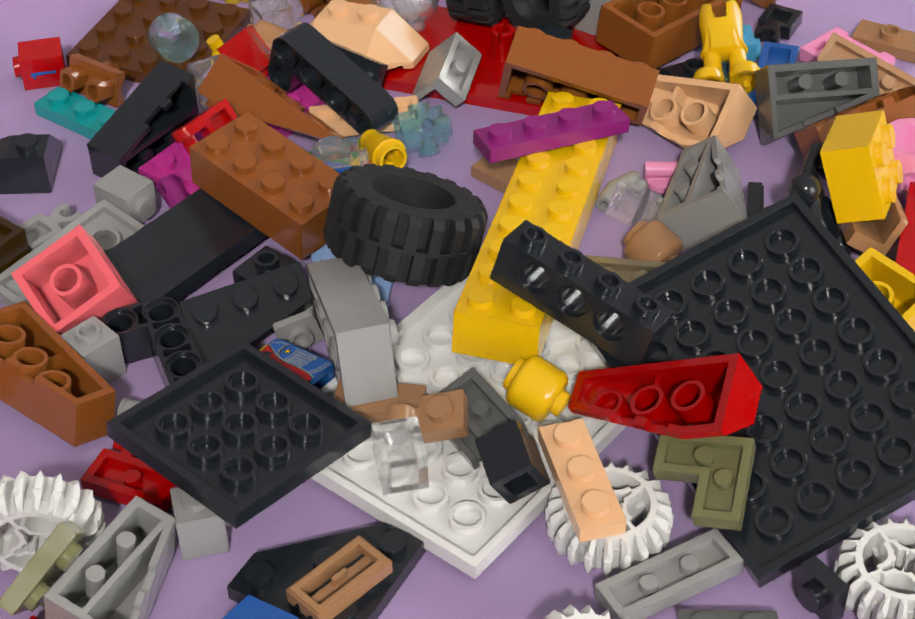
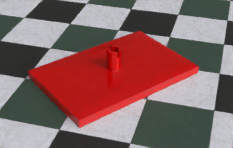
M429 4L426 5L412 27L429 43V50L414 68L403 69L402 66L386 70L381 85L386 90L413 94L429 52L457 32L482 54L466 99L462 102L463 104L538 116L545 101L543 100L541 106L527 103V97L512 94L510 100L497 98L505 62L517 30L516 25L512 26L509 23V18L503 17L501 22L494 26L453 19L449 15L447 7ZM568 28L573 30V40L580 45L597 51L605 50L611 52L608 48L595 41L596 36L577 29ZM435 89L425 95V97L447 100Z

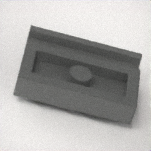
M473 367L439 393L463 389L468 398L469 436L449 439V441L476 470L480 467L479 462L481 461L475 443L476 439L488 434L494 427L506 424L514 419L526 431L528 430L524 421Z

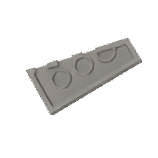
M101 200L0 274V303L9 306L25 301L33 308L11 273L79 224L100 244L105 253L143 228L144 225L107 200Z

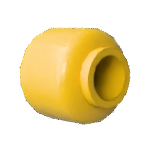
M533 355L527 360L522 357L519 358L509 371L502 385L507 390V403L536 422L545 420L550 414L559 417L572 394L565 391L569 382L566 372L538 355Z

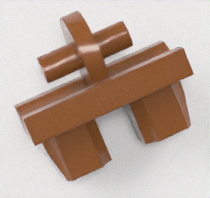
M75 53L69 55V67L63 68L60 71V88H65L70 93L76 91L84 94L88 100H92L94 103L103 102L117 108L124 102L121 88L124 83L125 72L120 70L118 64L114 62L104 61L101 63Z

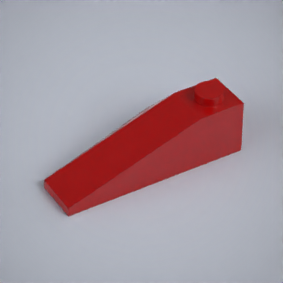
M740 353L588 370L578 373L568 409L574 414L681 440L726 436L754 424L762 385Z

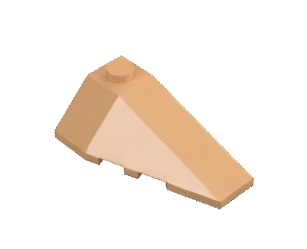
M658 74L642 124L682 148L689 147L716 135L723 147L726 148L744 140L757 107L740 84Z

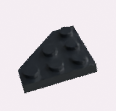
M380 523L253 553L228 584L229 599L240 603L249 594L299 617V619H313L311 615L308 617L303 615L298 604L293 606L287 601L286 589L360 535L392 561L393 572L333 619H378L425 554L426 549L424 548V542L414 535L387 523ZM364 554L360 555L357 559H355L353 562H351V563H350L349 565H347L345 568L348 569V568L351 567L353 564H355L357 561H359L361 558H363L365 555H364ZM331 578L324 584H322L320 587H318L316 590H314L312 593H310L308 596H313L324 586L330 583Z

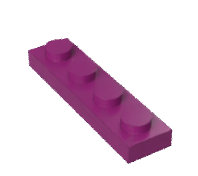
M600 100L586 106L564 108L558 112L540 116L531 115L525 119L508 123H494L489 127L473 130V144L489 163H494L627 133L629 131L630 119L612 100Z

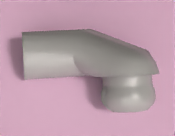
M629 171L609 181L597 197L596 207L605 213L612 211L626 191H629L633 197H639L648 187L647 180L640 176V172Z

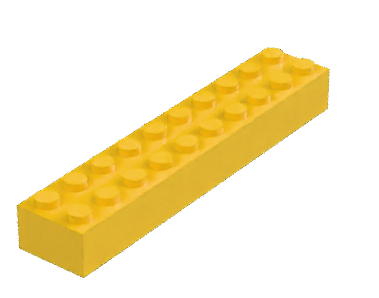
M548 92L538 116L558 112L564 108H576L594 104L600 100H609L604 98L590 99L578 97L568 92ZM615 103L621 109V104ZM618 135L520 157L454 309L452 352L515 364L521 357L527 360L533 355L541 356L554 318L490 279L492 269L503 239L525 220L543 228L548 234L569 247L579 250L616 146Z

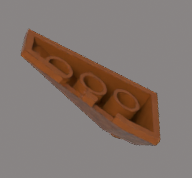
M224 54L219 55L197 90L208 98L206 102L208 107L219 100L227 98L233 110L239 116L248 111L268 125L343 145L346 140L314 114L308 111L304 113L303 111L306 108L304 105L286 95L285 90L258 70Z

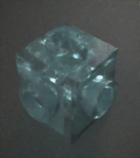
M428 101L407 106V112L398 113L393 118L392 123L396 139L405 145L407 154L418 152L419 158L441 153L440 148L449 142L448 136L452 135V126L448 114H443L441 105L430 107Z

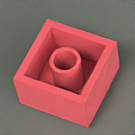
M80 224L11 273L33 309L59 335L93 315L101 321L103 315L108 311L138 303L100 244Z

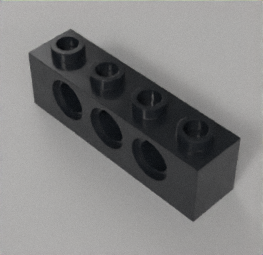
M527 220L503 239L490 275V279L628 366L644 364L657 351L675 312L660 303L655 297L642 292L623 280L618 274L608 271L584 256L579 250L569 247L548 234L543 228Z

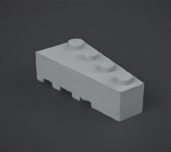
M342 258L306 263L310 291L314 301L313 307L321 332L324 334L330 360L333 359L337 383L341 377L345 405L349 407L398 397L392 346L399 345L397 327L394 319H389L385 301H380L378 287L376 284H372L371 276L365 274L361 270V266L355 265L350 267L346 265Z

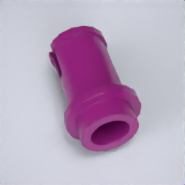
M175 174L162 177L159 180L160 183L156 184L157 191L170 209L189 196Z

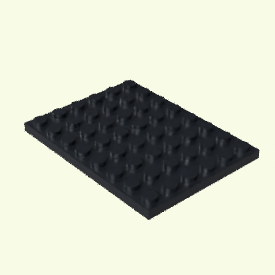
M796 192L630 282L634 287L655 297L660 303L675 311L657 351L644 364L740 353L762 385L754 424L726 435L754 438L756 450L742 530L719 529L724 538L743 558L744 567L759 588L796 568L813 555L817 556L852 536L857 529H864L872 522H877L915 500V331ZM590 342L607 368L628 366ZM653 433L657 441H659L660 434ZM686 482L693 493L696 494L697 483Z

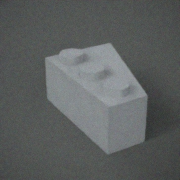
M716 135L683 149L656 217L680 237L684 245L682 252L698 246L748 218L740 169Z
M135 496L43 595L45 619H149L175 552V518L140 497Z

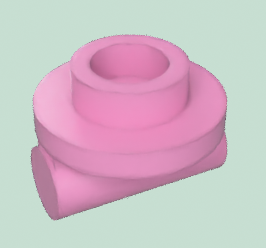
M678 161L645 162L644 179L648 182V188L658 194H666Z

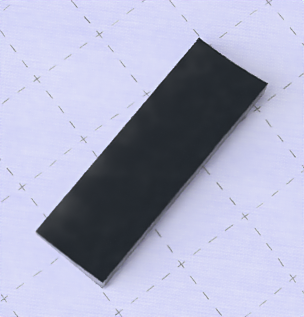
M200 188L107 251L106 255L138 302L157 297H170L179 301L268 236Z

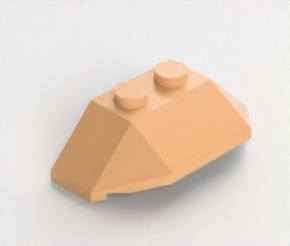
M331 0L310 23L328 40L387 64V70L402 66L403 69L414 68L429 50V43L393 9L378 7L374 4L365 5L347 2L346 0Z

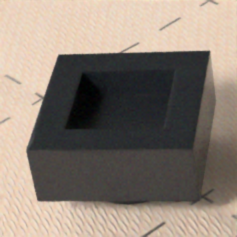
M813 555L800 564L795 596L798 597L800 603L807 611L815 613L820 619H841L844 615L850 586L818 557Z

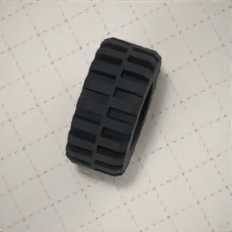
M365 164L363 167L355 165L345 169L334 181L323 236L328 249L331 250V253L336 258H342L343 262L350 267L355 265L361 266V270L367 275H376L382 277L385 281L393 283L398 281L416 287L418 285L439 287L441 284L451 286L457 282H462L469 276L479 254L488 215L484 204H482L478 196L472 195L469 189L456 185V182L449 179L439 178L437 175L429 172L416 171L414 168H400L389 164H383V166Z

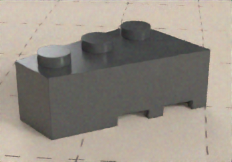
M877 57L767 65L755 71L761 145L880 95Z

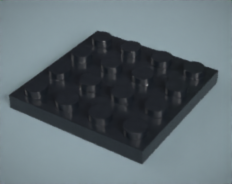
M245 341L235 345L106 422L107 436L235 529L371 437L372 422Z

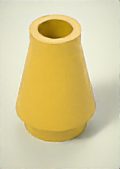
M369 129L362 134L360 145L366 151L372 164L377 166L389 164L400 168L405 166L407 153L405 145L400 140L381 134L374 129Z

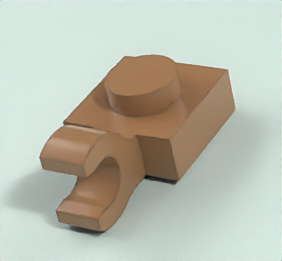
M463 389L419 396L418 408L407 404H392L386 407V424L393 425L394 438H406L419 433L424 443L469 436L468 398Z

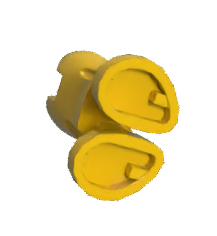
M735 0L725 1V16L716 18L712 12L711 3L701 5L699 28L702 38V51L700 57L704 60V67L696 70L693 79L726 83L722 62L729 61V83L740 84L747 94L756 89L754 72L759 70L760 67L755 62L747 61L746 59L748 48L743 39V19L738 3Z

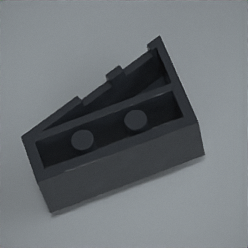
M163 60L158 62L87 143L94 175L102 178L119 165L139 174V167L175 142L171 133L199 115L193 74Z

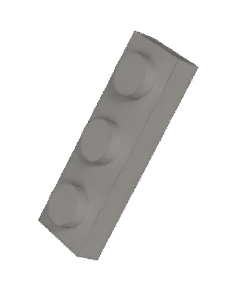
M714 528L594 584V597L605 611L609 609L611 619H646L742 573L744 560L723 535Z

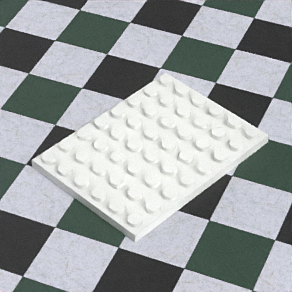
M468 277L462 282H457L455 285H443L396 325L399 345L392 346L397 383L424 385L427 389V395L435 394L474 367L507 403V390L502 385L514 364L452 352L454 309ZM553 320L541 357L566 372L569 382L565 391L572 394L580 371L606 369L607 367L587 339L557 320ZM336 377L320 390L334 397L338 384ZM569 402L559 417L550 414L541 422L532 420L510 406L524 421L527 432L535 439L551 482L512 504H509L490 486L482 461L479 462L480 467L474 470L449 440L424 443L419 433L406 438H394L393 425L372 423L370 438L311 477V479L379 521L414 535L424 542L426 550L476 579L548 506L551 490L553 487H557L538 440V427L583 418L599 455L627 426L574 414L568 409Z

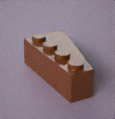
M518 25L505 62L497 98L510 100L512 94L527 97V103L539 106L545 100L548 92H568L573 96L590 99L604 98L621 104V110L629 117L630 123L641 125L649 107L660 70L651 68L643 62H632L616 57L609 51H597L582 46L571 39L556 38L545 34L539 29L525 28Z
M25 301L0 308V400L74 447L107 436L106 422L113 419L115 415L116 391Z

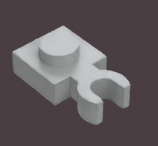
M64 203L57 206L49 217L39 213L18 226L25 229L31 252L81 216L82 213L78 211L71 215L69 204Z

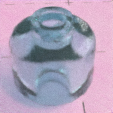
M164 13L156 17L148 31V41L152 49L165 60L174 63L190 59L197 51L200 43L196 26L182 15L176 13Z

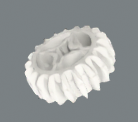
M612 460L604 469L627 520L626 533L579 543L557 487L552 488L548 507L545 508L547 534L549 541L554 542L557 555H567L570 566L581 562L584 563L587 574L594 568H600L606 577H608L612 569H619L622 572L630 568L631 565L635 566L661 554L662 548H667V543L670 541L674 518L672 508H670L669 494L662 492L660 480L649 481L650 478L648 477L647 470L634 473L630 463L624 468H617ZM642 518L643 522L635 527V521Z
M41 470L36 476H29L24 471H20L16 479L3 475L0 481L1 571L14 569L20 573L58 524L63 521L71 520L86 532L78 542L83 547L81 555L106 527L102 502L93 499V490L80 489L79 480L63 481L61 473L54 478L44 476Z
M885 516L880 525L872 522L868 527L857 529L847 540H843L838 550L833 572L850 586L845 610L857 611L858 619H915V526L909 524L906 516L900 523H893ZM873 564L876 570L868 573L865 567Z

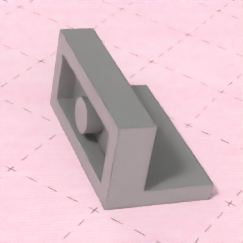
M454 33L429 52L412 96L417 95L418 100H420L435 89L455 107L466 99L482 54L460 34Z

